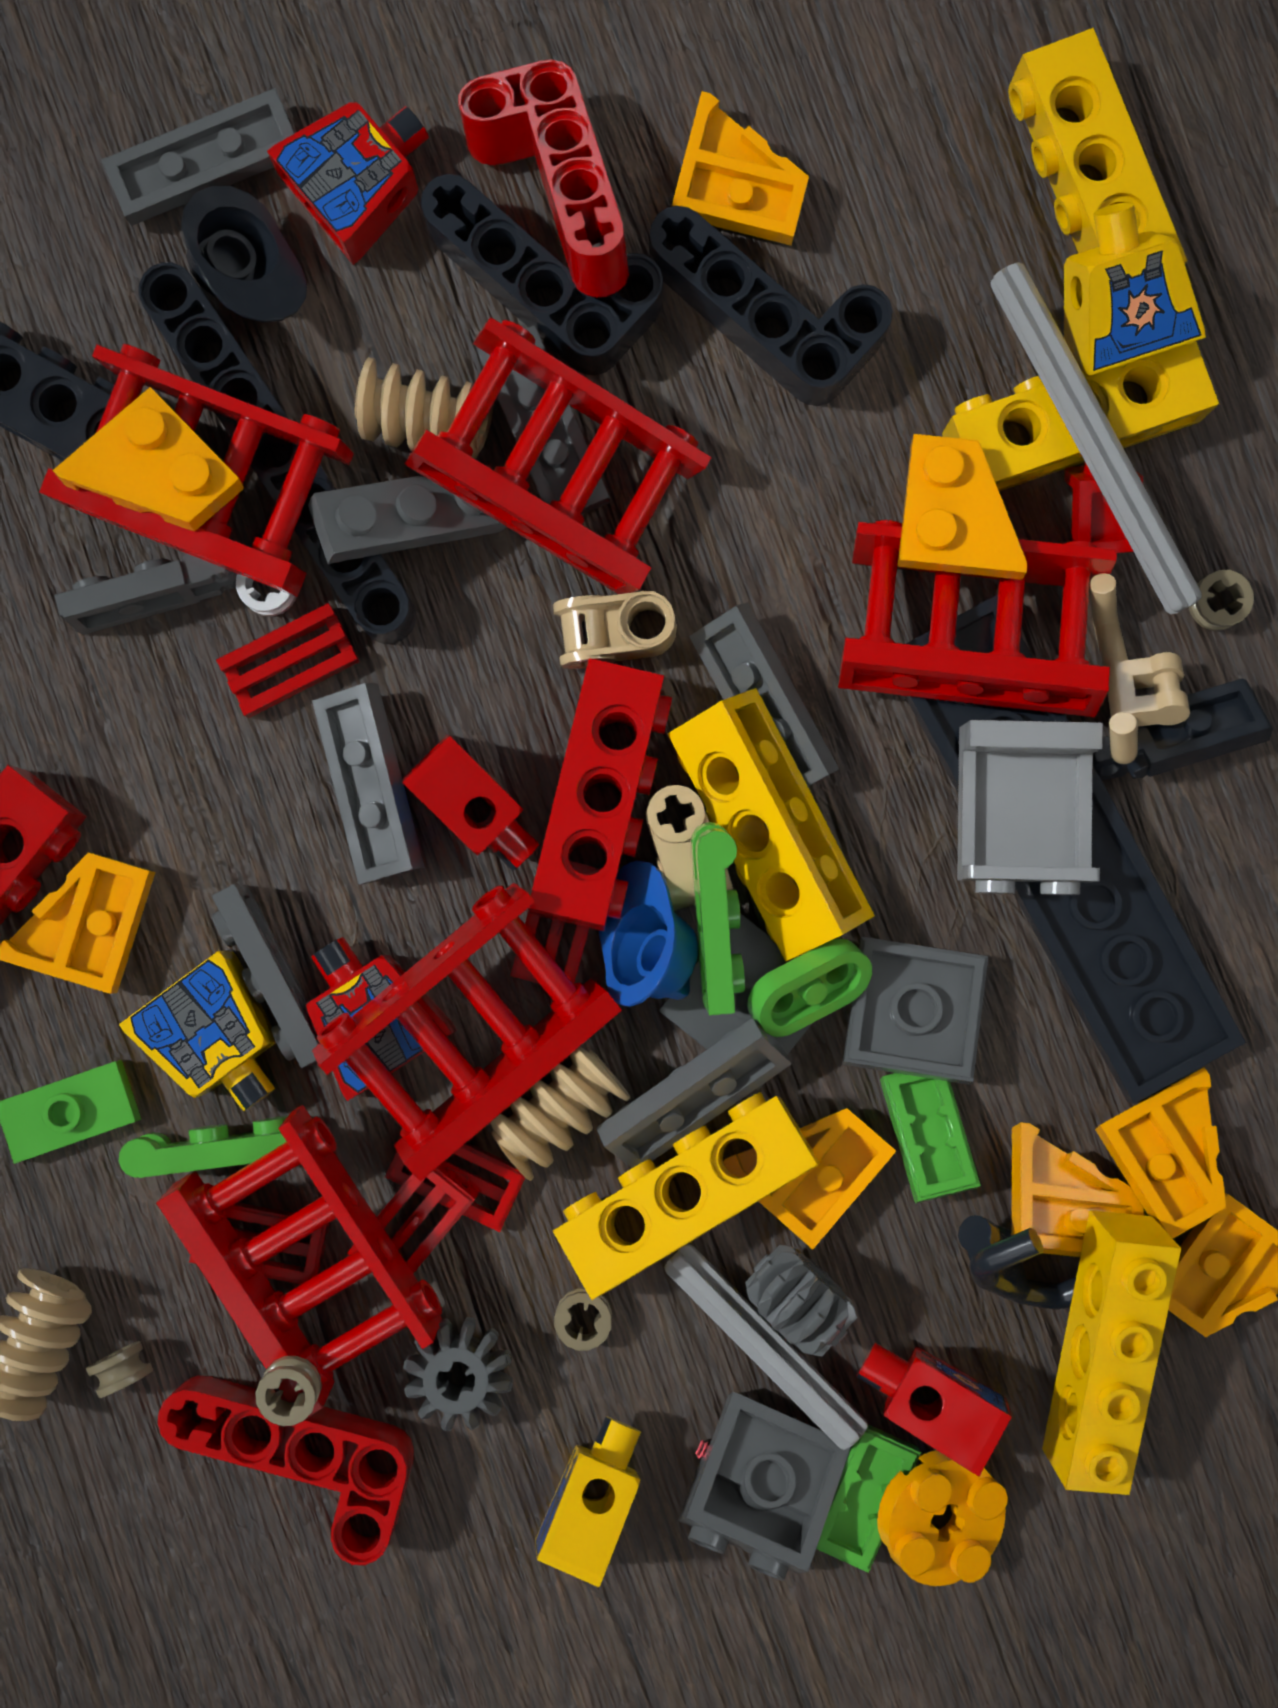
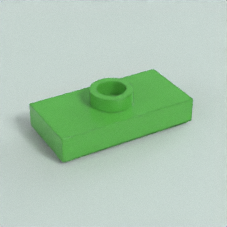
M122 1060L111 1062L0 1101V1123L14 1164L142 1120Z
M898 1073L882 1076L880 1079L915 1204L980 1187V1181L951 1083Z
M868 1424L865 1433L850 1448L816 1549L869 1573L882 1543L877 1526L878 1510L882 1496L889 1482L900 1470L907 1476L916 1466L918 1457L921 1454L919 1448Z

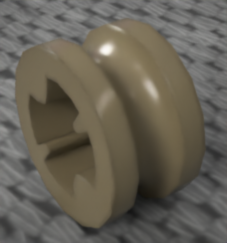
M1218 570L1197 583L1202 592V598L1190 606L1189 611L1192 618L1201 627L1211 631H1222L1243 621L1248 616L1254 604V592L1249 581L1242 574L1232 570ZM1211 586L1216 592L1228 589L1232 593L1234 601L1227 604V607L1233 609L1231 615L1225 609L1216 612L1210 609L1207 601L1215 596L1213 593L1208 592Z
M578 1287L568 1291L560 1299L554 1316V1328L558 1338L567 1347L577 1351H589L600 1346L607 1339L611 1330L612 1309L604 1295L591 1300L585 1288ZM584 1303V1310H587L589 1304L599 1310L600 1313L597 1314L594 1321L596 1329L594 1332L583 1334V1327H580L578 1333L568 1327L567 1324L572 1320L573 1315L572 1305Z
M140 1341L120 1348L85 1368L89 1376L93 1375L99 1379V1387L95 1390L99 1398L113 1394L153 1371L150 1363H143L140 1360L139 1354L143 1349Z
M284 1356L275 1360L266 1369L255 1393L256 1405L261 1414L270 1422L280 1426H294L303 1422L312 1413L322 1389L321 1377L316 1367L307 1359L298 1356ZM288 1378L296 1381L297 1385L294 1389L296 1392L301 1389L304 1391L299 1393L296 1401L293 1403L281 1399L283 1390L274 1391V1389L279 1388L283 1379Z

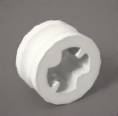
M237 574L236 589L240 599L252 611L262 616L273 617L283 614L292 607L297 598L280 591L279 594L275 592L269 593L265 602L257 601L256 599L261 594L252 588L254 580Z

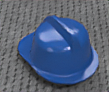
M636 860L622 866L618 872L617 879L629 882L620 919L607 917L604 932L599 931L606 968L608 993L617 1004L627 1007L640 1004L648 997L676 1000L687 997L690 993L689 977L697 962L699 949L694 930L673 911L669 888L663 873L652 863Z

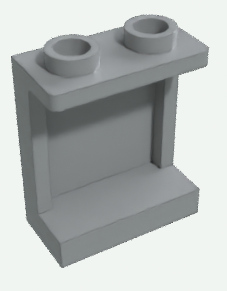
M970 720L959 727L957 880L976 881L975 893L1015 894V882H1040V894L1080 895V883L1100 881V868H1092L1093 753L1102 749L1103 723Z

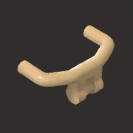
M1102 573L1095 575L1090 581L1092 620L1103 666L1110 667L1109 691L1107 694L1111 716L1109 721L1111 756L1119 764H1128L1134 761L1137 756L1138 726L1179 724L1189 717L1190 709L1187 694L1181 691L1180 688L1184 672L1179 655L1163 652L1148 658L1128 660L1118 619L1116 580L1110 574ZM1154 687L1155 694L1135 695V689Z

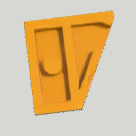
M701 91L672 207H688L715 227L792 246L809 176L787 157H780L773 153L768 145V141L750 126L743 129L719 108V100L715 96Z
M151 387L53 469L57 477L68 488L77 491L80 487L112 498L117 505L140 513L152 512L158 514L165 522L194 532L244 489L240 479Z
M913 434L898 567L1023 580L1027 572V561L979 440Z
M87 853L67 874L65 883L57 891L49 893L31 911L34 915L10 940H3L1 942L0 960L109 994L118 993L156 872L98 854Z
M1205 1067L1102 1123L1095 1129L1148 1216H1152L1172 1239L1227 1208L1223 1176L1217 1169L1216 1161L1217 1155L1220 1152L1217 1127L1212 1126L1208 1098L1211 1079Z
M847 1108L800 1128L821 1164L758 1201L812 1250L896 1152L892 1146ZM751 1148L726 1158L723 1162L726 1169L734 1176L746 1177L754 1170L757 1164V1154L755 1149Z
M1020 1122L1012 1127L1011 1236L1025 1229L1033 1228L1040 1237L1043 1253L1080 1257L1090 1210L1144 1215V1208L1129 1185L1118 1178L1106 1177L1098 1170L1094 1163L1075 1151L1067 1154L1038 1136L1040 1129L1030 1123Z
M1225 1193L1227 1208L1196 1225L1180 1246L1181 1252L1168 1311L1204 1337H1208L1233 1324L1235 1318L1241 1313L1247 1311L1256 1312L1278 1300L1276 1297L1278 1294V1230L1227 1193Z

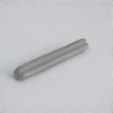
M686 1244L681 1247L667 1261L664 1267L665 1272L840 1449H848L862 1437L868 1427L867 1420L777 1330L773 1329L772 1325L758 1313L693 1245Z

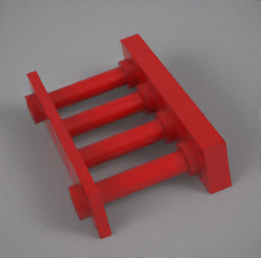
M490 317L473 342V345L489 354L490 357L447 432L440 431L438 435L426 429L413 448L405 465L615 593L625 594L640 590L651 567L637 559L639 551L635 547L674 475L678 473L688 480L704 470L712 457L697 448L699 445L698 441L685 430L673 425L663 427L534 345L536 342L534 336L522 326L508 320H503L500 323ZM514 370L546 391L504 466H496L492 470L471 457L474 451L470 444L511 371ZM569 404L600 424V427L559 501L552 500L550 504H547L527 491L530 485L526 479ZM624 439L654 458V461L614 534H606L603 538L582 525L585 519L581 513L621 440Z
M96 344L92 357L112 373L118 375L97 432L138 398L143 387L147 386L178 398L174 412L194 432L203 409L238 422L223 462L240 479L242 485L263 432L296 444L298 448L262 538L255 537L252 547L229 539L233 528L227 526L239 493L195 532L165 522L158 514L152 512L140 513L115 504L112 498L80 487L77 491L68 488L57 477L53 469L50 468L47 470L39 493L64 506L298 597L307 573L289 563L293 552L288 550L287 547L323 455L350 465L354 453L338 438L340 429L308 414H303L301 422L298 423L159 369L161 360L137 347L123 344L120 353Z
M880 520L874 523L858 522L852 564L872 566L865 633L859 639L845 637L838 688L1088 717L1096 716L1109 691L1110 667L1091 665L1089 661L1085 660L1090 581L1095 575L1102 573L1111 574L1117 560V549L1098 548L1093 543L1087 541H1070L1061 544L1018 539L1027 561V572L1023 580L898 567L902 523L892 520ZM897 568L935 572L929 643L924 646L895 643L890 638ZM961 575L999 579L994 649L989 653L963 651L955 646ZM1025 582L1063 586L1059 656L1054 661L1026 658L1020 653Z
M512 883L506 889L499 885L485 893L473 905L471 909L475 914L352 1017L348 1013H343L328 1023L317 1036V1040L320 1043L312 1049L318 1066L326 1075L345 1061L402 1127L400 1136L402 1138L394 1146L403 1163L419 1182L622 1011L610 994L591 978L583 985L581 983L573 984L520 919L519 915L533 905L535 901L527 891L515 883ZM498 933L553 1000L551 1004L552 1011L534 1027L530 1024L522 1025L468 959ZM447 975L503 1041L501 1046L503 1053L484 1069L480 1066L473 1068L417 1001ZM396 1018L453 1084L451 1088L453 1095L433 1112L431 1109L422 1110L365 1044Z
M301 1105L293 1110L278 1128L287 1142L214 1186L210 1183L204 1184L198 1173L193 1171L173 1183L156 1204L265 1369L275 1360L284 1356H298L307 1359L316 1367L321 1377L322 1389L310 1414L312 1415L323 1408L335 1383L333 1380V1370L402 1329L408 1327L422 1349L434 1343L439 1323L442 1320L440 1316L442 1314V1306L432 1286L424 1279L418 1282L412 1271H410L405 1260L334 1153L336 1142L328 1126L317 1116L311 1118L304 1105ZM302 1164L322 1197L251 1240L245 1237L240 1238L226 1217L227 1208ZM337 1218L358 1251L286 1294L281 1291L275 1292L262 1273L263 1262ZM373 1273L393 1305L321 1348L316 1344L310 1345L297 1325L298 1317ZM287 1378L282 1380L279 1390H283V1396L287 1402L293 1403L296 1401L299 1393L304 1391L301 1389L296 1392L294 1389L297 1382Z

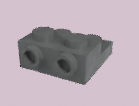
M732 1392L727 1397L706 1456L700 1459L677 1521L692 1527L688 1539L704 1548L724 1554L727 1545L731 1544L751 1553L748 1566L764 1575L784 1581L788 1570L795 1574L806 1573L809 1571L851 1447L846 1450L840 1449L823 1431L736 1392Z

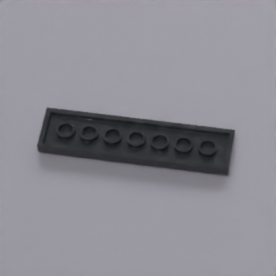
M998 594L957 616L955 646L960 650L981 653L993 651ZM930 631L906 644L918 646L928 644ZM1021 636L1020 653L1026 658H1033ZM905 696L957 793L959 785V727L968 721L1069 722L1065 714ZM1093 766L1092 868H1100V881L1080 883V895L1040 894V882H1015V894L1013 895L1127 1102L1135 1104L1245 1044L1246 1041Z

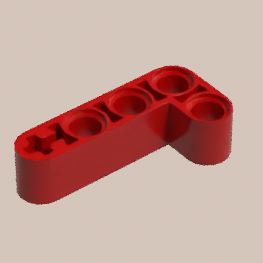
M553 59L541 60L480 76L469 81L462 87L459 93L458 106L468 150L472 157L483 164L500 165L535 156L571 278L576 288L585 295L596 298L607 297L618 292L626 284L629 276L623 222L581 90L572 68L562 61ZM599 243V247L592 248L593 245Z
M204 1375L187 1379L163 1402L158 1412L157 1424L161 1436L168 1444L184 1451L341 1492L331 1527V1543L336 1554L343 1561L351 1565L362 1566L375 1562L384 1554L399 1518L414 1461V1446L411 1438L404 1430L388 1423L324 1406L321 1410L307 1417L303 1422L294 1426H280L270 1422L261 1414L256 1405L255 1393L257 1388ZM282 1395L281 1399L287 1401L285 1397ZM189 1401L198 1403L197 1415L203 1417L199 1423L191 1420L192 1409L185 1406ZM226 1409H229L231 1414L227 1419L221 1416ZM246 1416H258L264 1419L269 1425L271 1439L257 1441L251 1438L245 1432L243 1418ZM225 1419H226V1422H225V1424H224V1426H223V1428H222V1430H221L220 1427H221V1425L224 1423V1421H225ZM313 1432L327 1436L333 1444L334 1455L326 1458L313 1455L306 1447L305 1435ZM375 1449L385 1450L395 1458L398 1469L389 1474H380L369 1466L366 1454ZM356 1514H367L378 1523L380 1533L372 1537L362 1536L355 1532L349 1519Z

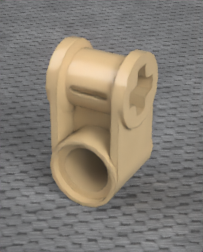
M640 591L609 596H577L562 599L553 604L554 614L561 617L565 653L559 657L560 667L563 669L587 668L589 658L614 663L616 661L655 657L667 651L676 638L677 624L672 605L664 596L654 591ZM645 610L656 611L665 619V626L662 632L651 639H641L630 631L633 618L639 612ZM583 621L586 622L588 642L585 645L582 629Z
M681 785L666 786L657 791L649 800L645 813L647 826L657 857H655L657 867L663 873L668 885L673 911L695 905L691 837L698 826L709 821L704 805L694 791ZM674 796L678 805L689 804L692 810V815L683 820L685 830L679 833H675L671 824L660 825L657 820V813L666 809L664 798ZM726 868L727 890H733L728 869Z

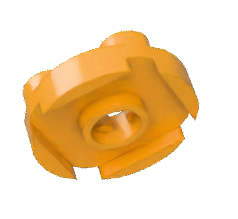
M930 1451L918 1457L923 1462L922 1464L914 1467L907 1476L900 1470L886 1487L879 1505L877 1518L881 1541L887 1546L893 1561L916 1582L929 1586H946L960 1580L967 1583L976 1582L988 1572L991 1565V1555L995 1551L1003 1533L1006 1516L1005 1508L1008 1500L1006 1490L985 1468L978 1477L939 1451ZM947 1505H951L953 1513L949 1522L941 1529H937L931 1524L933 1516L944 1514Z

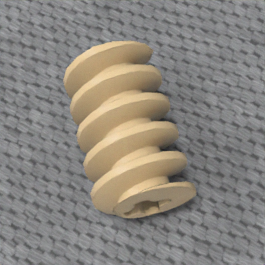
M368 357L363 365L356 390L354 414L357 419L358 432L362 439L369 441L377 439L382 432L386 445L393 447L401 445L407 437V444L410 451H412L426 429L435 435H438L440 431H448L474 384L466 382L458 397L454 398L450 395L449 378L441 376L433 392L426 391L425 372L417 369L409 385H402L400 365L392 363L383 380L378 379L376 360ZM494 403L470 444L474 451L471 457L474 459L477 458L485 444L491 425Z
M578 1047L569 1055L572 1062L569 1068L559 1063L550 1071L552 1082L549 1085L539 1080L530 1088L532 1099L527 1101L519 1097L510 1105L513 1114L509 1118L500 1113L490 1122L493 1129L491 1133L497 1144L516 1169L529 1181H532L534 1178L529 1159L546 1168L553 1163L554 1159L548 1144L549 1142L565 1151H568L574 1145L568 1128L569 1125L584 1134L592 1131L593 1125L588 1109L607 1118L613 1113L608 1097L609 1092L625 1101L631 1098L616 1076L592 1050L586 1051Z
M22 1268L19 1270L17 1277L31 1288L30 1293L14 1291L8 1293L6 1302L20 1312L19 1316L0 1315V1331L9 1336L7 1341L0 1340V1417L11 1421L38 1419L47 1408L45 1396L50 1395L58 1384V1376L55 1372L61 1371L69 1361V1352L66 1348L73 1347L80 1338V1328L77 1324L84 1323L92 1313L91 1305L86 1299L85 1293L72 1282L45 1271Z

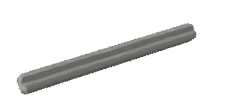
M1020 262L1008 265L993 276L991 288L1165 611L1169 614H1175L1194 605L1202 598V592L1025 265Z

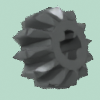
M779 1245L770 1255L766 1254L753 1268L755 1272L745 1282L749 1301L758 1308V1313L766 1318L773 1329L780 1332L790 1344H795L806 1354L822 1357L832 1345L836 1347L849 1333L847 1330L849 1326L857 1319L852 1300L842 1291V1287L836 1284L829 1277L828 1273L818 1267L812 1259L807 1258L799 1249L791 1246Z
M466 1317L459 1335H456L449 1319H442L437 1331L438 1339L435 1338L434 1343L424 1349L415 1340V1345L422 1355L407 1356L403 1366L404 1370L417 1376V1378H414L406 1385L404 1389L406 1397H427L418 1412V1415L423 1420L430 1418L436 1409L444 1412L441 1428L445 1432L452 1430L457 1414H462L465 1425L470 1430L479 1427L481 1421L479 1408L487 1414L498 1415L502 1408V1402L496 1393L510 1392L513 1385V1378L507 1373L500 1371L511 1364V1351L498 1350L490 1353L489 1350L495 1345L499 1333L494 1328H491L485 1332L480 1340L473 1337L476 1320L471 1317ZM454 1362H462L468 1366L465 1372L467 1378L464 1385H456L450 1382L452 1372L444 1374V1372L450 1371Z

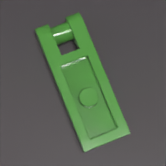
M707 822L698 826L691 837V853L702 1001L710 1016L735 1013L734 993L745 991V976L741 953L731 954L729 929L740 928V905L737 890H727L725 869L736 858L737 846L734 839L723 826Z
M288 1116L253 1121L254 1132L229 1135L228 1124L193 1128L188 1130L190 1140L171 1142L162 1133L151 1132L128 1141L119 1152V1164L125 1174L134 1178L251 1164L287 1142L278 1128Z

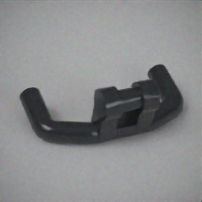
M969 1216L962 1222L959 1227L958 1238L962 1247L968 1252L970 1272L976 1285L1022 1305L1053 1310L1066 1309L1071 1306L1076 1276L1055 1284L1026 1278L1022 1262L1043 1253L1042 1242L1033 1228L1025 1229L1011 1236V1230L996 1225L991 1220L982 1216Z

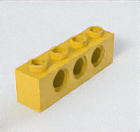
M1094 28L1023 54L1009 84L1010 105L1016 118L1019 121L1025 120L1033 139L1031 153L1035 168L1042 178L1048 177L1056 196L1054 211L1057 223L1065 235L1071 234L1078 253L1099 247L1094 220L1095 211L1113 204L1134 203L1138 234L1153 231L1174 238L1180 247L1184 264H1186L1188 260ZM1067 108L1078 115L1081 122L1072 123L1062 119L1056 109ZM1079 165L1094 166L1101 172L1104 180L1094 181L1087 178L1081 172Z
M1196 341L1091 376L1082 372L1123 448L1201 422L1219 405ZM1039 376L1018 384L1013 389L1014 395L993 402L991 396L987 394L961 403L954 409L956 415L951 417L942 432L943 437L979 440L999 491L1084 462L1079 449ZM1130 381L1139 384L1146 392L1147 403L1138 404L1131 401L1124 392L1123 382ZM1016 422L1023 425L1029 432L1030 444L1021 446L1010 442L1004 434L1003 424Z
M757 688L724 699L667 733L677 751L680 765L689 774L706 807L709 821L723 826L734 839L737 846L734 863L738 877L748 888L765 921L767 933L777 944L785 962L844 935L875 916Z
M761 1092L749 1097L728 1111L733 1120L729 1125L712 1135L706 1125L698 1128L673 1144L678 1155L656 1168L650 1158L619 1176L618 1180L623 1188L601 1201L597 1192H593L563 1210L568 1222L554 1229L553 1233L591 1300L607 1293L821 1164L781 1097L775 1096L767 1102ZM736 1139L748 1141L754 1147L757 1154V1164L754 1170L746 1177L734 1176L726 1169L723 1162L725 1148ZM681 1172L695 1177L701 1188L700 1200L691 1210L678 1208L673 1204L669 1196L670 1182ZM624 1206H631L637 1209L644 1218L645 1230L640 1240L636 1243L624 1241L615 1230L614 1221L616 1214Z
M1096 1210L1089 1211L1042 1446L1043 1452L1066 1490L1130 1495L1181 1247L1152 1216Z

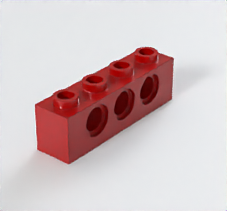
M589 658L532 887L531 897L535 903L528 908L530 914L603 932L607 917L620 919L629 882L617 879L623 854L635 857L643 819L632 817L637 793L650 795L658 758L647 756L652 732L664 734L673 697L661 695L664 675ZM615 722L624 723L634 731L636 739L626 749L613 750L605 746L599 737L603 728ZM608 783L617 788L621 795V801L611 811L598 812L587 805L584 796L587 790L594 784ZM590 843L597 845L604 851L607 861L599 872L592 875H583L572 868L569 858L572 851L579 845Z
M7 765L0 774V925L11 911L15 913L21 911L34 899L41 887V883L37 879L52 860L57 863L73 850L81 837V833L77 829L87 818L86 815L29 770ZM17 828L23 836L24 847L20 856L10 862L3 853V841L10 831Z

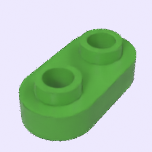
M847 939L831 940L761 977L753 986L748 997L747 1007L749 1014L767 1034L774 1037L791 1035L856 1000L870 982L872 964L869 958L851 941Z

